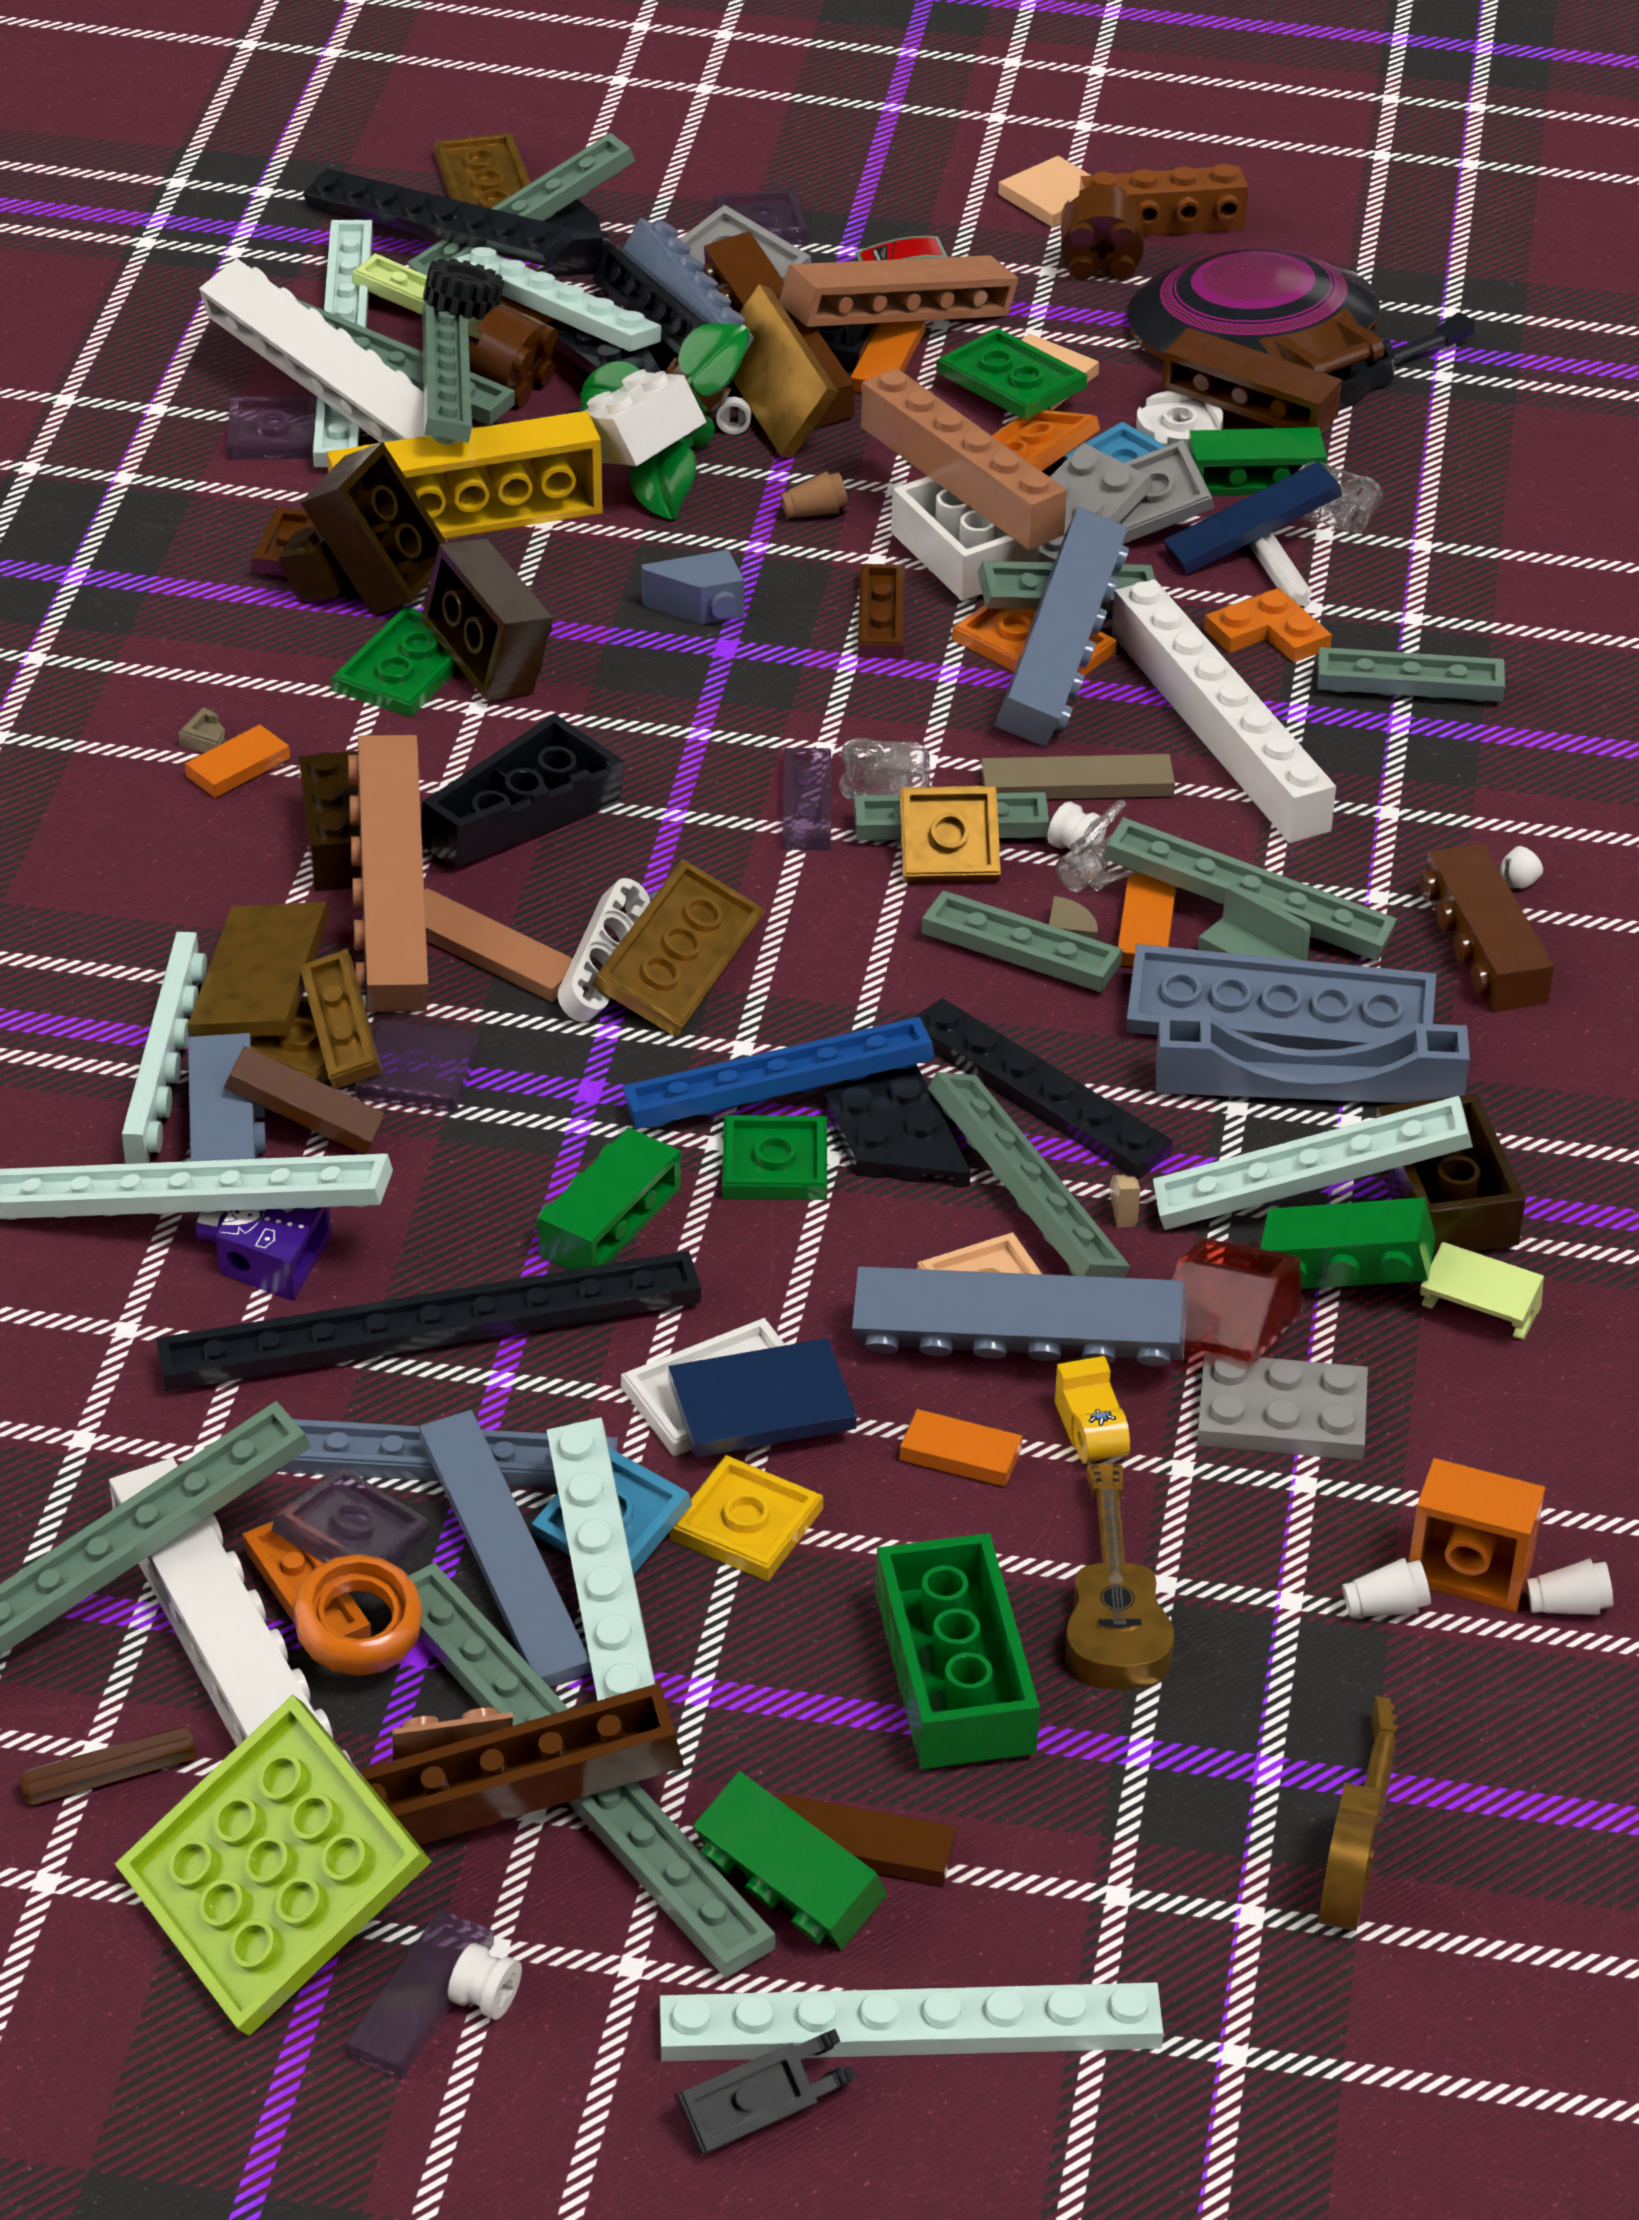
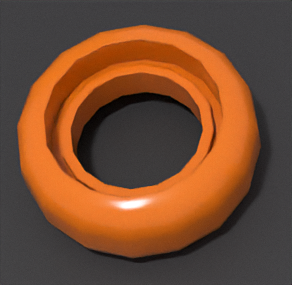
M355 1554L333 1558L311 1572L299 1588L293 1618L299 1643L314 1661L333 1672L362 1676L384 1672L404 1660L418 1641L423 1609L418 1589L404 1570L383 1558ZM345 1592H369L381 1598L390 1608L392 1621L383 1632L374 1637L364 1639L349 1638L333 1630L326 1621L325 1608L332 1599Z

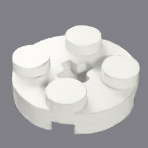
M1172 391L1160 392L1146 399V406L1142 409L1139 406L1137 410L1136 429L1165 446L1184 439L1188 448L1189 430H1222L1223 412L1221 408L1192 400L1190 397Z

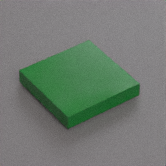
M724 1115L722 1199L827 1200V1116Z

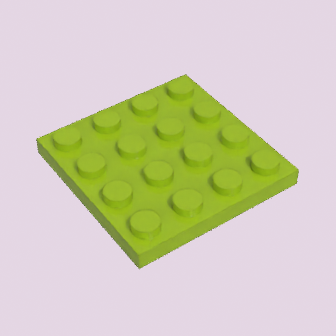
M292 1694L123 1855L115 1865L236 2028L250 2036L432 1861L307 1706Z

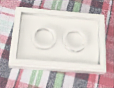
M762 1318L621 1374V1388L672 1456L675 1457L692 1449L668 1380V1366L784 1346L786 1344L766 1319Z

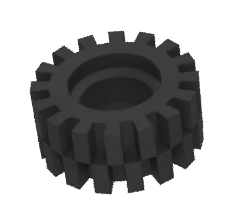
M441 258L438 261H431L429 265L423 300L427 301L429 306H437L436 310L441 312L449 311V315L457 316V314H461L463 318L471 319V316H474L477 320H482L490 310L500 304L504 280H502L503 277L500 274H495L496 271L492 269L485 270L484 265L477 264L475 266L470 264L471 261L463 260L462 263L453 258H450L449 261Z

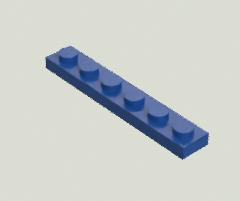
M915 1017L624 1085L623 1092L626 1106L636 1129L661 1127L670 1121L690 1116L712 1115L720 1109L746 1103L759 1104L771 1097L793 1092H810L819 1086L844 1080H861L870 1074L895 1068L908 1069L918 1063L934 1060L933 1043L920 1017Z

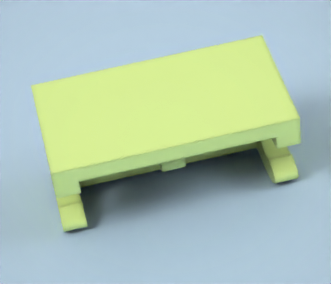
M1442 1242L1431 1264L1429 1280L1423 1281L1421 1284L1420 1295L1425 1296L1422 1306L1432 1309L1440 1297L1512 1322V1326L1516 1327L1513 1337L1524 1340L1542 1305L1544 1276Z

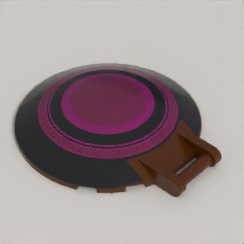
M1273 248L1233 249L1185 261L1157 274L1144 283L1133 295L1128 308V319L1132 336L1142 348L1161 360H1164V351L1188 327L1325 374L1361 361L1370 363L1384 356V345L1381 339L1369 331L1376 330L1380 317L1379 298L1373 287L1363 277L1344 266L1317 256L1290 250Z

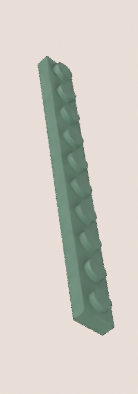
M435 1562L408 1576L418 1589L423 1609L418 1638L481 1708H496L498 1714L513 1712V1725L569 1709ZM637 1782L567 1802L725 1979L775 1950V1933L704 1855L700 1853Z

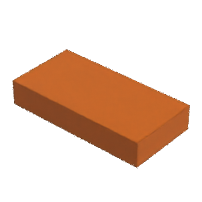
M259 724L186 762V777L214 798H217L289 760L290 749L288 744Z
M917 1409L900 1445L899 1460L1006 1487L1022 1450L1023 1436Z

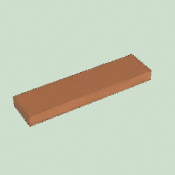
M429 888L424 890L426 941L550 1002L558 998L559 987L573 958Z

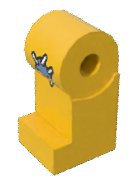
M1105 1356L1057 1364L1055 1405L1072 1446L1076 1448L1084 1464L1107 1458L1128 1456L1130 1452L1128 1423L1123 1410L1119 1408L1110 1384L1111 1371Z

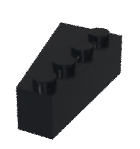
M554 713L422 802V846L455 869L619 804L625 761Z

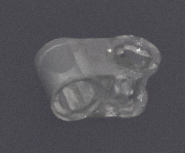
M1311 462V463L1304 464V465L1300 468V470H1302V469H1304V468H1306V467H1308V466H1310V465H1312V464H1314V463H1316V462ZM1321 463L1340 484L1342 496L1300 518L1334 526L1346 532L1356 533L1362 531L1367 527L1371 519V512H1374L1383 500V492L1380 485L1369 477L1355 475ZM1360 488H1363V491L1358 497V495H1356ZM1356 512L1358 514L1354 521H1351V518Z
M855 738L843 745L841 757L845 763V773L840 777L839 790L844 797L854 801V795H899L900 787H930V754L919 743ZM861 752L865 753L864 760H859ZM859 779L863 780L862 788L858 787Z

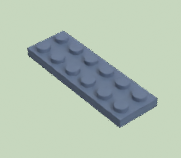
M1136 944L1126 1032L1157 1035L1159 1013L1211 1015L1230 1029L1252 1039L1280 1047L1325 1050L1364 1045L1392 1036L1415 1023L1433 1024L1436 973Z

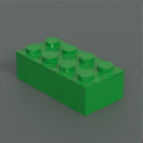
M990 1533L877 1547L875 1595L920 1769L1036 1754L1040 1707Z

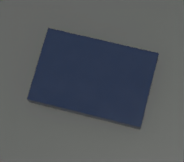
M828 1338L668 1366V1380L694 1458L856 1429L857 1415Z

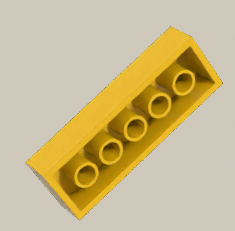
M588 411L471 429L469 443L458 441V443L452 445L443 444L433 440L431 436L383 442L445 539L603 513L601 438ZM375 444L327 451L328 473L345 455Z

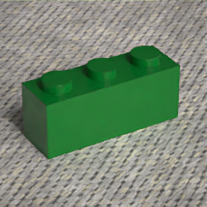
M1319 427L1189 430L1188 450L1211 496L1253 495L1318 461L1326 469L1327 456Z
M628 1127L613 1143H608L603 1147L598 1158L583 1173L580 1172L573 1177L568 1188L553 1203H548L542 1208L536 1221V1230L539 1236V1256L568 1270L608 1264L681 1189V1151Z
M1425 1197L1268 1209L1260 1255L1271 1291L1428 1281L1436 1236Z
M738 1771L693 1825L695 1832L704 1845L700 1853L704 1855L715 1869L726 1876L734 1869L749 1881L745 1888L754 1898L771 1910L779 1903L794 1915L791 1920L793 1926L817 1945L825 1938L842 1951L888 1895L878 1874L741 1771Z

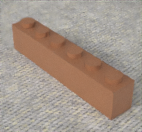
M991 255L789 264L779 302L806 327L1008 316L1019 278Z
M898 368L885 371L881 375L862 382L861 428L1028 550H1032L1064 535L1067 489Z
M358 735V755H348L349 785L358 784V796H350L349 801L350 825H360V837H351V865L361 866V878L352 879L353 908H363V920H354V949L364 950L365 962H356L355 972L361 992H366V1012L427 1011L428 969L417 735Z

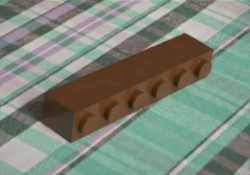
M750 231L704 245L705 264H703V271L718 283L716 288L731 300L730 307L734 311L740 313L759 284L770 287L777 299L780 300L784 280ZM785 309L839 392L813 429L855 416L853 381L816 327H806Z
M657 1683L373 1766L359 1772L416 1843L422 1845L684 1768L662 1686L661 1683Z

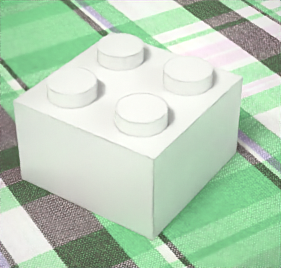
M646 370L636 371L622 380L624 386L613 393L610 391L603 392L591 398L587 402L589 408L584 410L588 411L601 438V462L638 466L706 423V419L685 376L666 374L665 371L647 373Z

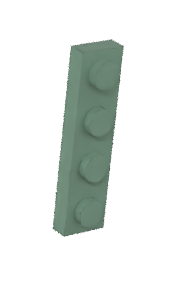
M982 561L977 574L986 608L1037 609L1054 563ZM1123 564L1119 573L1113 571L1111 575L1118 579L1115 590L1134 585L1138 582L1155 579L1151 565ZM1114 593L1109 604L1101 603L1100 608L1113 611Z
M1319 647L1317 689L1331 690L1337 693L1349 691L1378 693L1384 696L1410 695L1424 696L1430 699L1456 698L1470 699L1476 702H1503L1505 691L1504 659Z
M1045 792L997 793L999 838L1028 839L1031 837H1048L1049 816ZM854 795L856 840L879 842L901 840L899 795Z
M944 890L922 917V934L1098 992L1104 990L1122 964V948Z

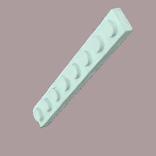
M388 1154L0 1169V1219L64 1218L68 1216L94 1215L115 1216L121 1214H165L176 1212L210 1213L231 1210L262 1211L266 1209H313L317 1207L341 1206L365 1207L381 1204L393 1168Z
M1158 1983L660 1995L661 2062L750 2060L792 2042L796 2046L832 2029H836L841 2042L835 2044L833 2049L818 2056L811 2055L806 2058L1162 2049L1163 2042Z

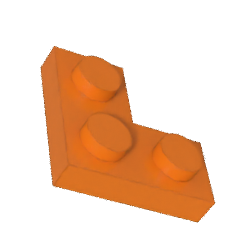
M1280 588L1206 614L1204 619V630L1229 653L1268 640L1295 663L1319 654V647L1331 648L1332 634Z

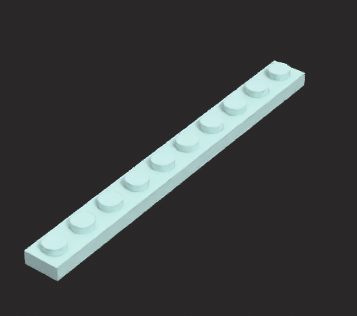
M331 220L324 310L367 328L368 287L363 285L355 286L352 283V272L371 257L373 239L372 220ZM317 397L313 461L314 467H328L327 451L359 446L360 427Z

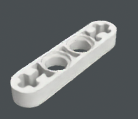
M619 879L602 895L559 987L557 995L559 1004L563 1011L576 1021H590L605 1008L611 998L591 986L599 971L593 966L589 956H593L604 965L619 945V942L614 941L607 934L604 925L610 927L617 934L621 942L650 903L646 890L632 879ZM625 903V910L627 911V913H623L620 911V909L624 906ZM585 985L590 989L586 992L585 996L583 997L584 990L582 989V987Z

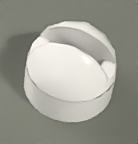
M740 397L726 398L717 409L716 422L719 428L725 433L732 435L740 434L748 428L751 420V409L748 403ZM731 407H738V422H730Z
M1517 846L1504 857L1500 865V872L1509 887L1524 889L1542 876L1543 866L1539 858L1526 847Z

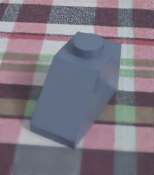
M729 550L641 565L642 603L644 607L700 625L744 617V578Z

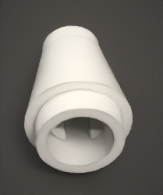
M1402 1558L1357 1578L1353 1582L1342 1584L1344 1600L1350 1618L1357 1616L1418 1614L1419 1607L1431 1605L1429 1586L1420 1560L1407 1563L1405 1558Z
M1591 1558L1539 1575L1537 1578L1526 1579L1528 1599L1532 1613L1600 1615V1609L1613 1607L1612 1586L1606 1562L1592 1563Z

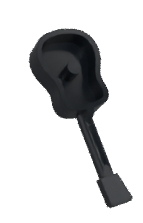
M1457 312L1438 326L1434 333L1398 347L1392 348L1390 340L1382 341L1384 356L1381 359L1370 363L1361 361L1329 373L1328 375L1342 379L1339 407L1354 404L1361 400L1371 389L1392 382L1395 365L1443 346L1450 347L1473 334L1475 321L1462 312Z

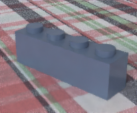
M250 1033L188 1037L191 1161L266 1158H257V1154L267 1153L265 1122H255V1119L265 1118V1107L224 1088L243 1047L251 1048Z

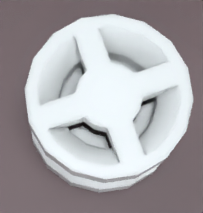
M1071 801L1065 802L1059 807L1050 822L1047 839L1049 844L1059 849L1070 848L1075 857L1085 861L1090 859L1099 849L1106 833L1107 823L1104 817L1094 812L1085 814L1081 806Z
M471 1943L460 1955L449 1981L448 1998L451 2002L461 2006L470 2003L480 2007L484 2016L494 2020L499 2019L505 2014L516 1995L521 1979L522 1965L518 1960L508 1956L501 1959L490 1956L489 1950L486 1947L477 1943Z

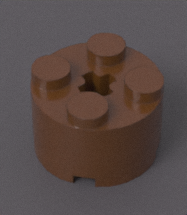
M1093 185L1080 190L1079 196L1070 203L1068 200L1061 212V255L1064 263L1069 268L1070 275L1077 280H1086L1091 276L1114 277L1118 280H1127L1132 277L1136 266L1141 261L1144 250L1143 211L1141 205L1136 199L1134 202L1126 196L1125 190L1112 185Z
M498 305L490 310L476 329L483 333L477 346L472 343L469 344L470 372L515 390V405L523 407L528 402L532 390L538 384L547 385L554 375L556 365L551 361L558 338V331L547 324L504 305Z

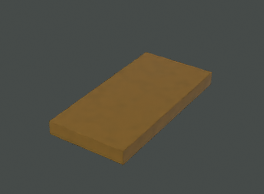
M512 133L434 142V155L451 199L493 208L531 183Z
M759 284L739 313L745 318L743 324L750 329L754 339L732 380L780 456L792 459L839 392L771 288Z
M682 859L602 966L591 986L677 1038L758 925L766 909Z
M327 902L231 906L188 1022L191 1037L250 1033V1037L290 1034L305 990L300 965L314 961L330 917Z

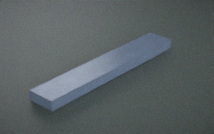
M465 1411L420 1425L421 1442L520 1656L549 1687L590 1674V1658L473 1411Z
M293 1419L306 1434L311 1448L279 1469V1472L439 1481L421 1442L419 1426ZM482 1430L507 1485L557 1488L547 1433ZM606 1437L608 1447L618 1452V1437Z

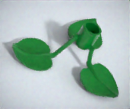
M709 323L694 329L686 337L679 353V367L683 373L689 376L687 382L706 419V423L638 466L630 467L629 481L633 493L647 509L663 518L672 521L677 520L681 504L692 486L696 473V457L690 448L704 447L711 441L714 435V422L709 416L704 414L707 407L701 403L696 390L703 396H712L722 391L733 379L744 357L749 341L750 329L744 325ZM622 361L611 362L596 369L587 378L582 387L580 395L583 410L589 408L587 402L591 398L603 392H615L624 386L622 380L640 369L633 364Z

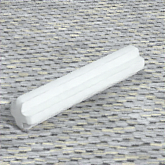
M1271 532L1249 543L1248 545L1275 586L1280 588L1299 606H1308L1311 601L1309 596L1312 591L1274 534Z

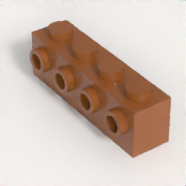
M1219 164L1214 167L1194 169L1183 166L1177 167L1174 170L1164 171L1140 169L1134 173L1113 174L1110 172H1098L1094 175L1080 176V190L1093 185H1112L1125 190L1126 196L1134 202L1136 199L1143 211V236L1245 229L1248 184L1240 166Z

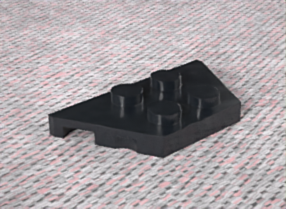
M917 1065L908 1069L895 1068L870 1074L861 1080H844L824 1093V1110L856 1176L873 1178L894 1177L901 1181L921 1183L923 1174L953 1177V1187L964 1188L970 1186L971 1170Z

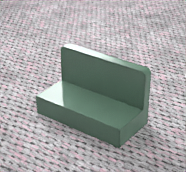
M1232 884L1225 890L1223 917L1199 936L1198 950L1307 961L1311 926L1302 919Z

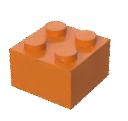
M1433 1458L1417 1503L1409 1562L1420 1560L1429 1589L1517 1612L1526 1586V1579L1529 1577L1533 1564L1546 1487Z

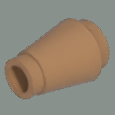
M825 471L787 492L780 493L787 519L839 514L840 508L848 506L846 489L839 472L829 475Z

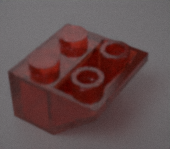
M1201 1238L1178 1260L1172 1280H1183L1188 1296L1184 1351H1205L1230 1356L1239 1361H1256L1302 1314L1300 1256Z

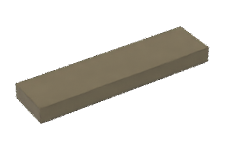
M1170 754L982 758L981 763L983 786H996L997 793L1045 792L1046 800L1174 796L1175 780Z

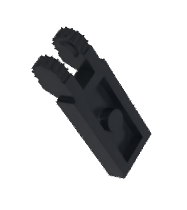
M836 2029L820 2034L794 2046L793 2042L673 2095L698 2155L818 2102L816 2097L857 2079L851 2065L845 2068L840 2066L826 2072L822 2078L811 2083L807 2078L800 2060L811 2055L818 2056L833 2049L835 2044L841 2042Z

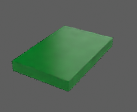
M999 328L936 360V371L938 374L1024 420L1087 388V374Z
M404 606L331 677L332 691L411 718L460 668L421 621L423 612Z

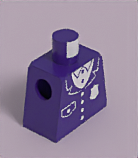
M330 1207L266 1209L262 1211L231 1210L229 1213L223 1211L200 1212L196 1225V1236L198 1239L217 1243L219 1270L224 1276L295 1301L332 1234Z

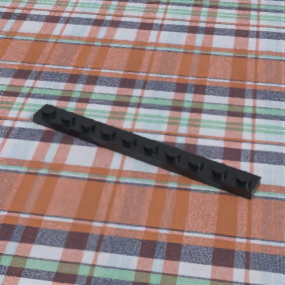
M690 1251L158 1337L156 1338L157 1353L165 1391L696 1304L701 1303V1285Z

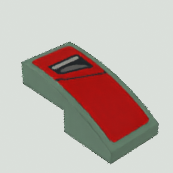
M938 236L897 238L855 252L859 261L948 257Z

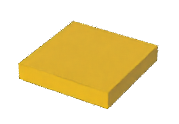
M726 1455L692 1497L691 1507L671 1529L670 1540L768 1582L823 1510V1495Z

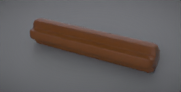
M177 1727L25 1770L19 1775L20 1788L27 1805H37L191 1761L196 1757L195 1742L188 1727Z

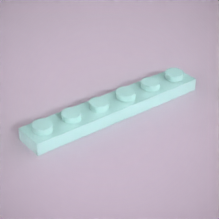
M478 247L472 249L470 254L454 258L462 263L463 260L471 261L470 264L475 266L477 264L484 265L485 270L492 269L496 271L495 274H500L503 277L502 280H504L502 296L629 352L661 341V325L645 319L642 313L627 311L615 306L614 302L610 299L594 297L585 293L582 287L567 285L555 280L552 274L537 272L527 268L522 261L509 260L497 255L494 249Z
M176 932L122 1131L125 1164L150 1163L152 1153H159L161 1151L163 1140L161 1119L162 1117L169 1118L172 1107L170 1084L179 1082L181 1072L179 1050L188 1048V1037H190L188 1016H191L198 998L197 983H203L207 973V957L205 953H199L197 933Z
M1456 1096L1154 1178L1153 1182L1159 1217L1164 1230L1473 1146L1460 1097Z
M602 1418L548 1429L547 1436L597 1700L599 1701L655 1684Z

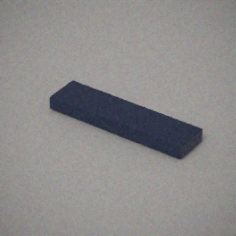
M1318 461L1164 539L1166 552L1182 571L1188 575L1341 497L1340 484Z

